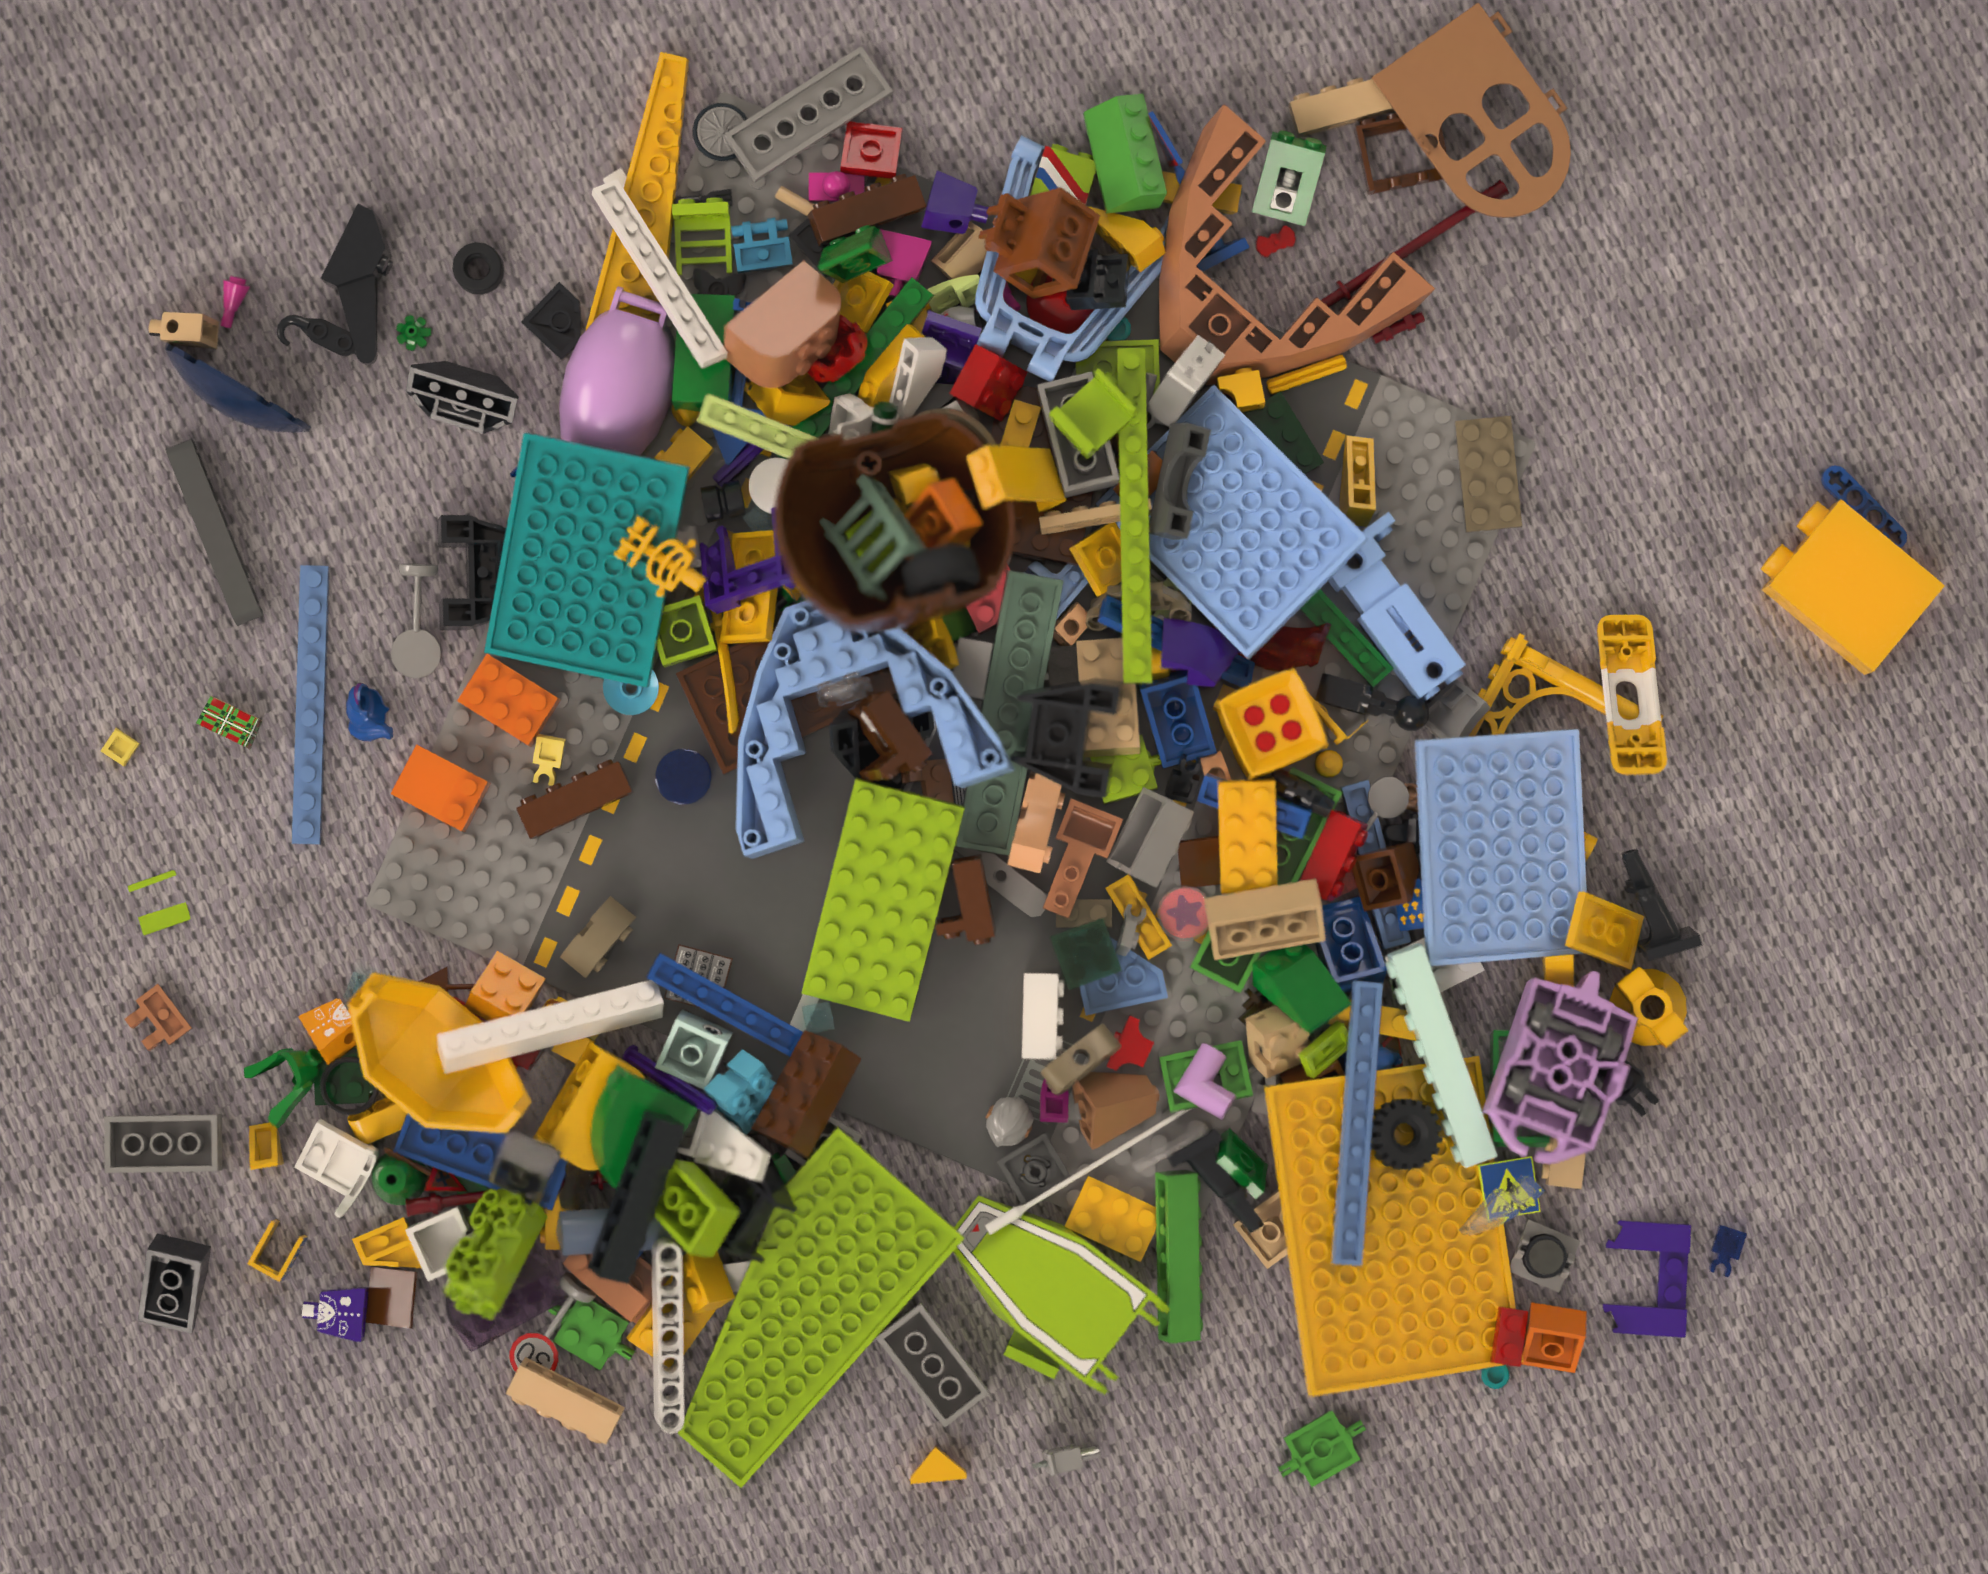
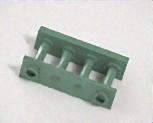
M861 475L856 481L862 489L861 498L837 524L824 518L819 522L826 531L824 536L836 546L859 581V589L868 597L875 596L884 601L887 596L879 585L905 556L910 554L915 556L927 549L883 484L874 478ZM872 504L874 507L872 510L873 514L849 540L844 532ZM883 521L886 525L884 527L885 531L859 558L855 550ZM893 538L896 539L898 542L896 544L897 548L872 575L866 568Z

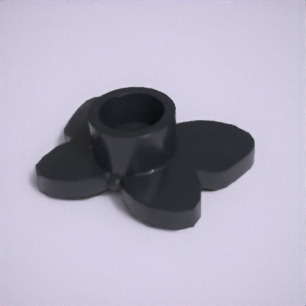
M696 268L693 271L694 286L699 290L697 294L734 295L736 297V295L743 291L747 276L744 273H736L724 279H716L703 269Z

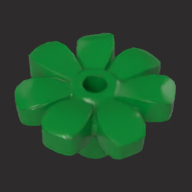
M412 315L406 316V324L398 323L396 330L402 333L397 336L398 343L401 345L407 343L406 348L409 351H414L416 344L420 348H424L427 345L424 337L432 335L429 327L424 328L427 321L422 317L415 321Z

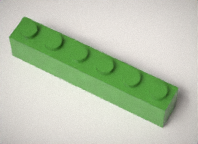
M1186 1169L1155 1172L1157 1296L1170 1308L1168 1313L1161 1312L1158 1309V1322H1160L1158 1325V1339L1170 1344L1200 1341L1203 1330V1321L1200 1316V1304L1203 1300L1200 1289L1202 1265L1199 1261V1249L1202 1244L1201 1235L1199 1234L1201 1209L1198 1205V1193L1200 1192L1201 1184L1198 1173Z

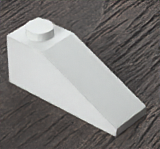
M933 337L904 338L889 401L898 406V420L913 416L941 375L947 349Z

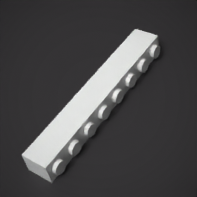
M648 980L438 1034V1052L444 1072L447 1074L663 1018L664 1003L658 984Z

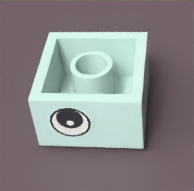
M682 1009L675 1020L655 1068L704 1090L714 1078L733 1032Z

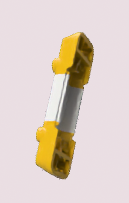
M1607 615L1597 625V637L1611 763L1614 770L1619 774H1658L1667 765L1664 728L1661 722L1653 627L1649 619L1643 615ZM1623 681L1633 683L1637 689L1639 715L1633 720L1622 718L1618 712L1616 686Z

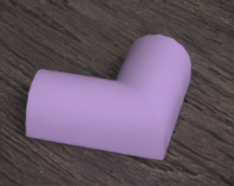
M1202 1043L1174 1089V1093L1220 1120H1223L1236 1098L1235 1094L1213 1082L1227 1059L1226 1056L1210 1045Z

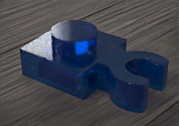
M1719 1224L1710 1250L1718 1253V1255L1709 1265L1710 1272L1714 1273L1716 1266L1723 1264L1725 1267L1723 1276H1730L1732 1271L1730 1259L1739 1260L1747 1233Z

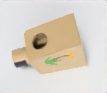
M163 312L162 320H150L149 334L150 336H160V340L171 345L217 349L220 322L204 314Z

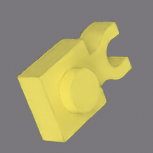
M543 734L537 735L533 763L540 765L534 774V783H539L541 774H547L549 776L548 785H555L556 773L554 767L560 768L562 766L566 739Z

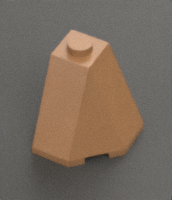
M1090 1072L1072 1086L1074 1104L1078 1103L1079 1113L1082 1118L1079 1120L1080 1129L1092 1150L1099 1148L1155 1115L1156 1105L1160 1099L1157 1087L1151 1084L1147 1075Z

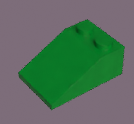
M866 225L855 230V235L848 238L843 236L832 240L830 246L823 249L818 266L821 272L841 283H845L893 260L881 230L874 226Z
M1305 944L1272 950L1253 962L1252 986L1308 1034L1351 1006L1350 1000L1314 951Z

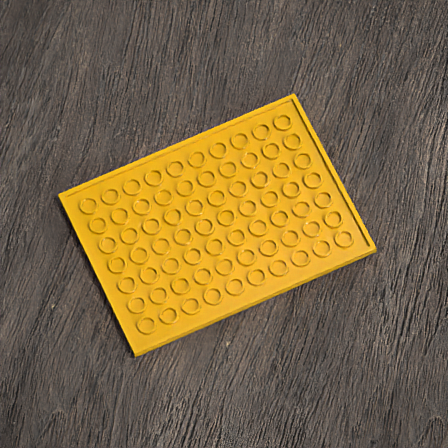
M1480 1056L1465 1057L1463 1060L1481 1111H1483L1486 1098ZM1426 1064L1376 1071L1373 1113L1376 1110H1381V1105L1389 1103L1391 1100L1411 1099L1422 1101V1105H1429L1432 1108L1430 1112L1432 1114L1436 1113L1439 1117L1436 1120L1437 1125H1442L1441 1121L1445 1120L1442 1110H1437L1433 1102L1432 1094H1435L1433 1084H1428L1425 1079L1423 1068L1426 1067ZM1345 1075L1264 1087L1308 1396L1313 1397L1502 1366L1503 1364L1490 1363L1498 1307L1516 1309L1503 1218L1486 1221L1477 1166L1495 1162L1494 1158L1468 1168L1462 1166L1460 1162L1456 1163L1450 1147L1454 1146L1451 1136L1447 1137L1444 1130L1438 1131V1136L1443 1137L1442 1143H1437L1436 1146L1440 1148L1438 1154H1432L1433 1160L1430 1163H1424V1166L1421 1168L1410 1170L1392 1169L1393 1167L1383 1165V1160H1377L1374 1157L1375 1150H1370L1362 1266L1331 1264ZM1482 1113L1483 1116H1484V1119H1485V1122H1486V1125H1487L1489 1134H1490V1125H1489L1488 1115L1485 1114V1113ZM1402 1123L1396 1127L1394 1137L1400 1145L1405 1146L1413 1140L1414 1132L1410 1125Z

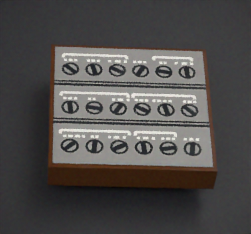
M678 944L674 961L725 989L733 958ZM666 989L665 999L700 1008Z

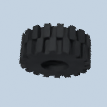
M1396 1099L1381 1105L1382 1109L1376 1110L1373 1113L1375 1119L1372 1122L1370 1150L1376 1151L1374 1157L1377 1160H1383V1165L1398 1170L1421 1168L1424 1166V1163H1430L1433 1160L1432 1154H1438L1440 1150L1436 1146L1437 1143H1442L1443 1137L1438 1136V1131H1443L1442 1125H1437L1436 1120L1439 1117L1436 1113L1432 1114L1430 1112L1432 1108L1429 1105H1422V1101L1411 1099ZM1402 1123L1410 1125L1414 1132L1413 1140L1405 1146L1400 1145L1394 1137L1396 1127Z

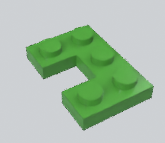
M1242 1040L1211 1046L1223 1053L1227 1058L1217 1074L1221 1076L1223 1088L1235 1094V1100L1252 1097L1253 1092ZM1198 1049L1159 1057L1171 1113L1198 1108L1195 1104L1174 1093V1089Z

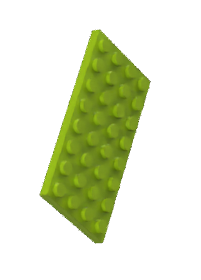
M858 778L855 779L801 994L910 1022L965 806Z

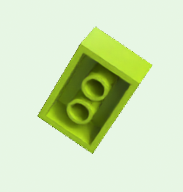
M675 1160L674 1166L669 1171L666 1179L664 1193L660 1196L655 1209V1218L689 1254L714 1257L740 1211L694 1162Z

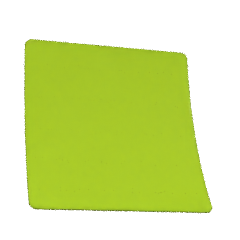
M172 870L128 886L129 893L176 876V872ZM184 902L140 916L138 919L143 935H147L190 920V914L187 904Z

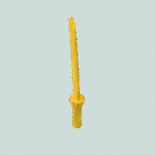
M710 610L713 621L710 626L711 630L715 632L724 683L729 732L733 733L736 731L739 719L728 644L720 641L723 615L722 613L716 614Z

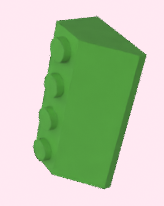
M1144 94L1116 96L1084 111V121L1106 214L1160 208L1167 190Z

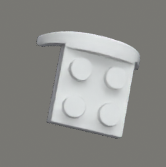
M319 1119L295 1168L345 1195L335 1211V1215L341 1218L352 1206L369 1179L378 1160L379 1150Z

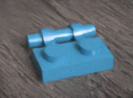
M768 218L766 222L751 224L750 221L742 222V225L731 226L733 237L744 236L745 243L734 244L738 273L793 266L789 237L778 238L777 231L788 230L787 219L776 220L775 218ZM769 232L768 240L753 241V234Z

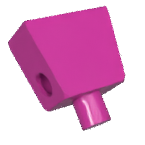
M880 229L893 261L878 267L877 275L894 284L888 297L895 298L911 277L918 281L931 251L932 241Z

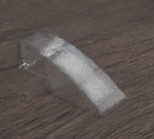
M1521 1175L1507 1192L1503 1189L1495 1188L1459 1231L1462 1234L1473 1235L1497 1227L1523 1212L1545 1190L1530 1176Z

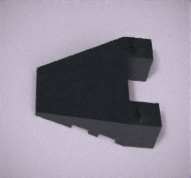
M441 515L437 520L438 548H466L467 598H443L439 602L440 630H470L490 622L506 528L495 523L491 524L470 515Z

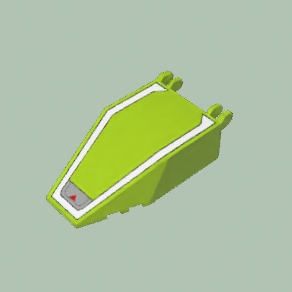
M978 1195L954 1226L955 1229L965 1236V1239L957 1246L953 1254L995 1315L1082 1382L1106 1395L1108 1392L1106 1386L1095 1381L1091 1377L1098 1368L1104 1372L1106 1377L1116 1382L1119 1377L1101 1364L1138 1314L1155 1327L1159 1325L1160 1322H1158L1156 1317L1143 1310L1148 1301L1156 1305V1308L1161 1312L1168 1313L1170 1308L1151 1290L1083 1238L1064 1227L1063 1224L1025 1211L1021 1218L1014 1220L990 1235L984 1225L1013 1207Z

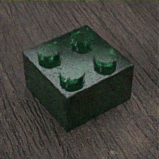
M1103 918L1050 937L1069 990L1122 971Z

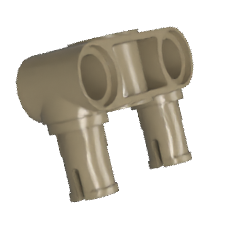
M1103 1023L1049 1063L1040 1073L1046 1079L1048 1088L1052 1089L1051 1092L1060 1095L1116 1053L1122 1045ZM1077 1054H1084L1089 1061L1084 1065H1080L1074 1061L1073 1057Z

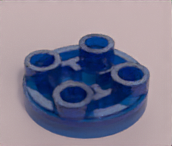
M677 749L669 752L661 759L656 769L655 780L659 792L668 801L678 805H689L699 801L706 795L712 783V774L708 762L702 755L690 749Z

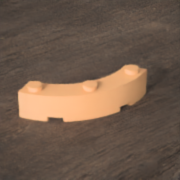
M1033 771L1030 772L1007 865L1040 873L1042 864L1049 863L1052 847L1047 846L1055 811L1056 809L1062 810L1066 793L1060 792L1061 785Z

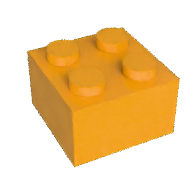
M497 951L472 988L465 1007L487 1021L527 1012L540 994L546 978Z

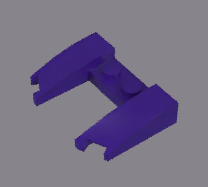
M774 507L771 508L775 557L736 570L727 528L723 525L716 529L719 539L710 548L705 543H700L702 575L707 578L703 584L705 606L716 614L741 606L740 600L783 585L788 589L795 587L784 568L778 551L774 528Z
M1619 1220L1617 1224L1622 1226V1229L1614 1242L1609 1239L1607 1240L1605 1248L1659 1251L1657 1305L1652 1307L1603 1304L1604 1313L1611 1311L1617 1327L1612 1329L1613 1333L1686 1338V1292L1691 1225Z

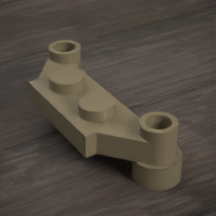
M1163 582L1150 583L1151 611L1167 609L1171 619L1191 620L1192 606L1189 604L1190 600L1182 591L1170 589L1164 586ZM1122 585L1107 586V592L1091 600L1090 609L1086 615V625L1089 629L1101 631L1107 628L1106 625L1098 622L1102 601L1107 595L1122 601Z

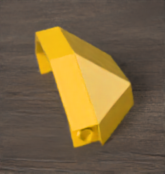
M373 972L349 1000L348 1006L364 1078L424 1127L507 1133L530 1105L531 1100L510 1057L445 1074L438 1052L437 1035L484 1022L440 986Z

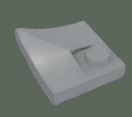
M1455 679L1428 704L1429 719L1425 727L1439 739L1468 737L1476 724L1491 708L1486 701Z

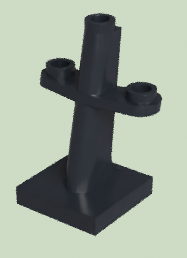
M1638 849L1621 853L1622 861L1630 878L1625 881L1626 886L1624 889L1626 893L1635 894L1634 897L1639 902L1649 926L1648 938L1638 941L1637 948L1639 953L1642 952V956L1644 958L1647 957V960L1651 961L1703 946L1700 935L1690 926L1681 929L1677 928L1639 855Z
M1215 1128L1166 1156L1173 1168L1186 1161L1240 1220L1249 1233L1264 1226L1261 1218L1247 1201L1249 1196L1246 1192L1249 1190L1245 1186H1236L1225 1169L1217 1163L1215 1147L1223 1139Z

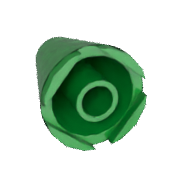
M386 1153L377 1160L372 1171V1185L375 1192L382 1200L393 1205H406L405 1199L419 1198L424 1192L428 1176L423 1172ZM408 1158L418 1163L419 1165L425 1167L424 1163ZM392 1174L397 1177L396 1184L392 1181Z

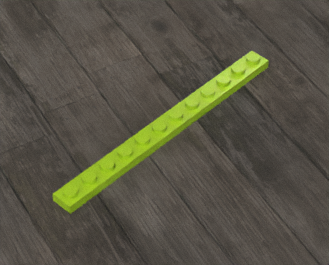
M1145 348L1117 349L1118 389L1122 394L1128 392L1137 402L1135 406L1137 415L1119 431L1123 684H1152Z

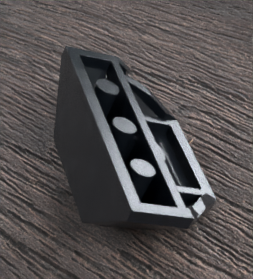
M448 361L412 364L405 390L409 396L413 397L417 405L429 418L481 434L513 423L519 398L500 377Z

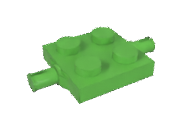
M596 1300L589 1303L577 1301L564 1315L560 1330L553 1340L557 1345L600 1371L608 1358L615 1352L628 1359V1361H630L635 1353V1350L621 1343L623 1333L630 1321ZM553 1302L548 1312L556 1316L561 1306Z
M1330 1410L1283 1437L1290 1449L1292 1460L1278 1466V1469L1283 1478L1298 1469L1305 1475L1311 1487H1314L1360 1460L1353 1447L1352 1437L1366 1431L1361 1420L1345 1428L1338 1421L1334 1412Z

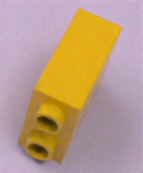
M1843 500L1832 504L1829 509L1819 501H1816L1796 525L1806 536L1792 552L1785 545L1781 544L1760 568L1770 577V580L1761 590L1863 675L1875 671L1945 585Z

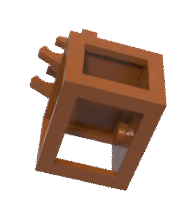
M1062 187L1020 199H1015L1008 193L1000 195L998 204L988 207L987 210L988 215L997 216V218L993 219L994 227L980 231L979 234L980 239H986L985 249L987 251L999 253L993 271L1032 299L1077 288L1100 215ZM1038 267L1033 286L1015 274ZM1047 275H1050L1052 278L1056 280L1045 283Z

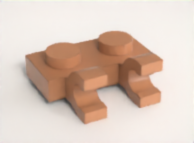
M947 759L928 760V764L918 772L914 773L911 771L905 775L903 772L901 773L902 783L921 781L924 796L954 803L950 767Z
M159 984L135 1000L140 1008L124 1019L130 1028L133 1029L147 1017L150 1019L157 1030L141 1041L149 1051L159 1045L164 1039L169 1045H172L193 1029Z

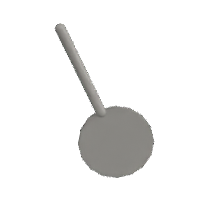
M1383 777L1371 785L1368 792V803L1374 814L1366 823L1368 824L1366 832L1378 816L1394 818L1405 811L1409 803V793L1401 780L1394 777Z

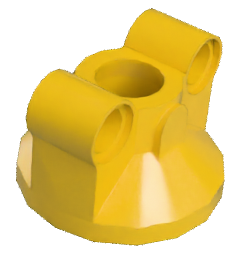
M1637 967L1631 973L1623 976L1613 987L1609 1002L1638 1018L1631 1040L1632 1043L1640 1046L1662 1045L1664 1048H1667L1688 1032L1684 1024L1687 1014L1686 997L1680 984L1669 974L1656 969ZM1649 995L1658 996L1663 1003L1662 1015L1656 1020L1645 1018L1640 1009L1642 1000Z

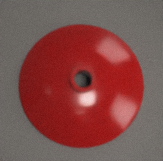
M1047 275L1045 283L1052 282L1050 275ZM1067 290L1035 299L1027 295L1026 298L1027 312L1031 320L1065 334L1077 331L1095 309L1071 310L1069 304L1065 301Z

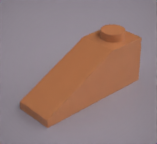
M592 1254L569 1255L562 1264L628 1321L632 1322L650 1301L630 1282L626 1284L599 1278L589 1270L588 1265Z

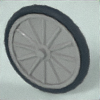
M716 103L704 108L697 115L693 124V139L697 148L705 156L713 160L729 161L737 158L723 137L725 133L747 120L746 115L739 108L727 103Z

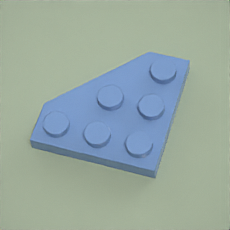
M1096 927L1068 933L1085 1015L1168 998L1163 972L1155 965L1129 950L1126 957L1115 954L1117 941Z

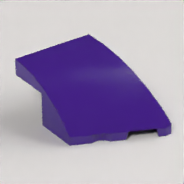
M928 311L921 333L925 337H933L947 349L941 375L935 383L955 384L975 344L978 342L982 328Z
M1164 618L1161 668L1187 670V685L1215 687L1220 681L1222 674L1229 669L1232 660L1240 652L1239 649L1220 630L1195 622Z

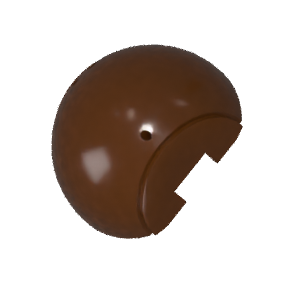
M928 413L897 420L892 429L844 440L842 433L811 439L793 449V455L790 456L784 467L777 488L774 504L775 537L781 560L791 581L800 594L824 617L842 626L843 629L853 632L899 629L954 613L981 600L997 587V583L1008 565L1014 542L1015 516L1012 500H1003L988 509H983L979 497V505L975 512L983 524L970 538L969 548L974 552L980 572V581L970 592L954 596L952 585H948L939 594L911 600L907 594L902 576V568L906 563L905 558L879 584L887 596L884 601L875 596H866L859 589V581L836 546L824 536L826 531L819 522L824 518L837 524L861 498L862 489L856 482L861 475H866L881 482L893 499L896 496L888 472L920 464H926L931 469H935L940 481L954 478L962 491L974 489L978 494L967 456L985 447V445L966 427L954 419L949 420L947 414ZM870 504L847 530L874 509L873 505Z

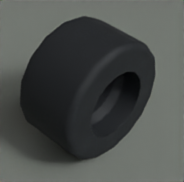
M474 242L467 244L458 250L453 259L452 270L455 279L464 290L471 294L483 295L490 293L499 286L503 279V261L496 250L486 243ZM482 258L487 261L489 272L484 278L474 279L469 275L468 265L473 259Z

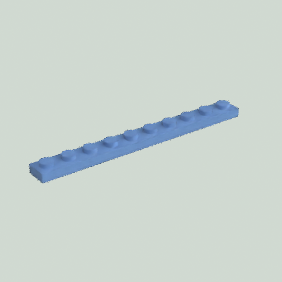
M300 565L292 844L321 845L329 566Z
M1352 981L1331 1264L1362 1266L1382 983Z

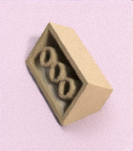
M1316 879L1204 899L1214 960L1325 941L1322 905Z

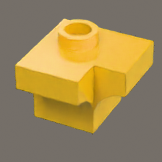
M1242 368L1236 370V374L1217 377L1218 389L1223 394L1231 397L1235 406L1241 412L1264 408L1265 398L1259 370L1252 371V368Z

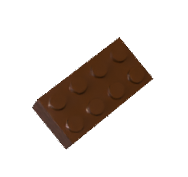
M804 1030L751 1129L771 1142L809 1158L862 1058L841 1044Z

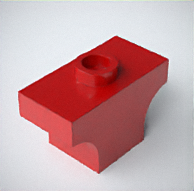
M1129 1015L1122 1032H1115L1114 1037L1122 1046L1109 1058L1106 1067L1115 1071L1126 1063H1133L1142 1068L1144 1067L1155 1042L1145 1038L1140 1033L1139 1019Z

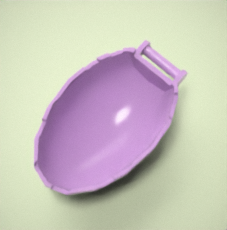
M618 286L610 310L600 314L580 336L566 366L560 395L559 413L562 440L640 456L658 435L672 403L675 342L669 327L666 325L668 314L660 302L626 292L624 288ZM620 302L661 314L659 322L618 310Z

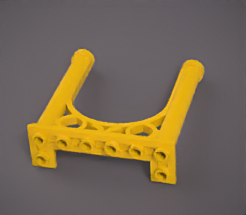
M1519 633L1514 638L1510 637L1507 639L1500 652L1504 655L1500 665L1494 663L1487 676L1491 682L1487 689L1481 688L1477 694L1491 708L1500 689H1502L1504 699L1515 705L1511 709L1507 705L1500 712L1488 711L1476 724L1469 736H1476L1483 721L1488 723L1491 731L1490 735L1504 734L1511 719L1522 707L1532 700L1547 695H1565L1574 698L1606 715L1603 686L1527 646L1528 641L1523 639L1525 636ZM1514 664L1521 667V669L1510 672ZM1533 674L1556 687L1536 691ZM1522 675L1527 678L1529 682V695L1522 698H1513L1510 695L1508 687L1514 676ZM1616 693L1619 715L1627 720L1636 719L1639 715V705ZM1503 718L1498 727V724L1495 720ZM1584 832L1585 862L1598 838Z

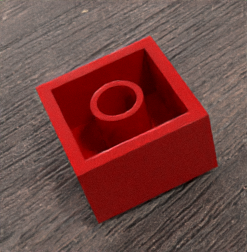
M975 344L949 394L1002 422L1004 416L1011 408L1015 395L1023 386L1028 372Z

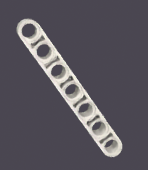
M663 1237L655 1241L652 1246L654 1417L664 1432L673 1434L681 1430L684 1424L682 1253L673 1240ZM667 1247L673 1248L670 1257L661 1258L663 1249ZM673 1275L671 1284L668 1286L661 1285L663 1277ZM666 1303L674 1304L672 1311L669 1313L661 1312L663 1305ZM673 1330V1337L668 1341H663L662 1335L664 1332ZM674 1358V1363L670 1368H662L664 1360ZM669 1385H674L675 1389L673 1393L668 1396H664V1388ZM675 1413L673 1421L669 1423L663 1422L666 1414Z

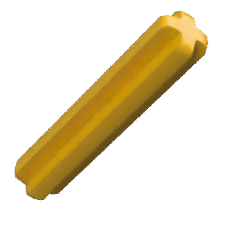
M1338 355L1268 379L1266 382L1270 394H1276L1280 391L1282 392L1345 370L1347 362L1343 355Z

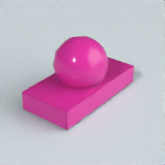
M838 171L809 173V202H822L825 200L837 202L840 201L839 196L854 191L855 195L865 192V176Z

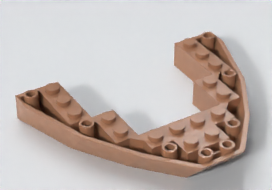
M1225 104L1204 126L1171 205L1164 245L1166 253L1162 258L1159 279L1160 350L1176 363L1199 335L1207 342L1210 341L1215 345V348L1225 354L1205 386L1217 384V377L1236 374L1235 371L1242 368H1252V371L1259 370L1260 378H1266L1341 355L1413 312L1435 290L1430 283L1392 252L1338 314L1334 313L1320 299L1314 298L1279 339L1198 269L1196 265L1232 225L1212 204L1266 142L1263 137Z

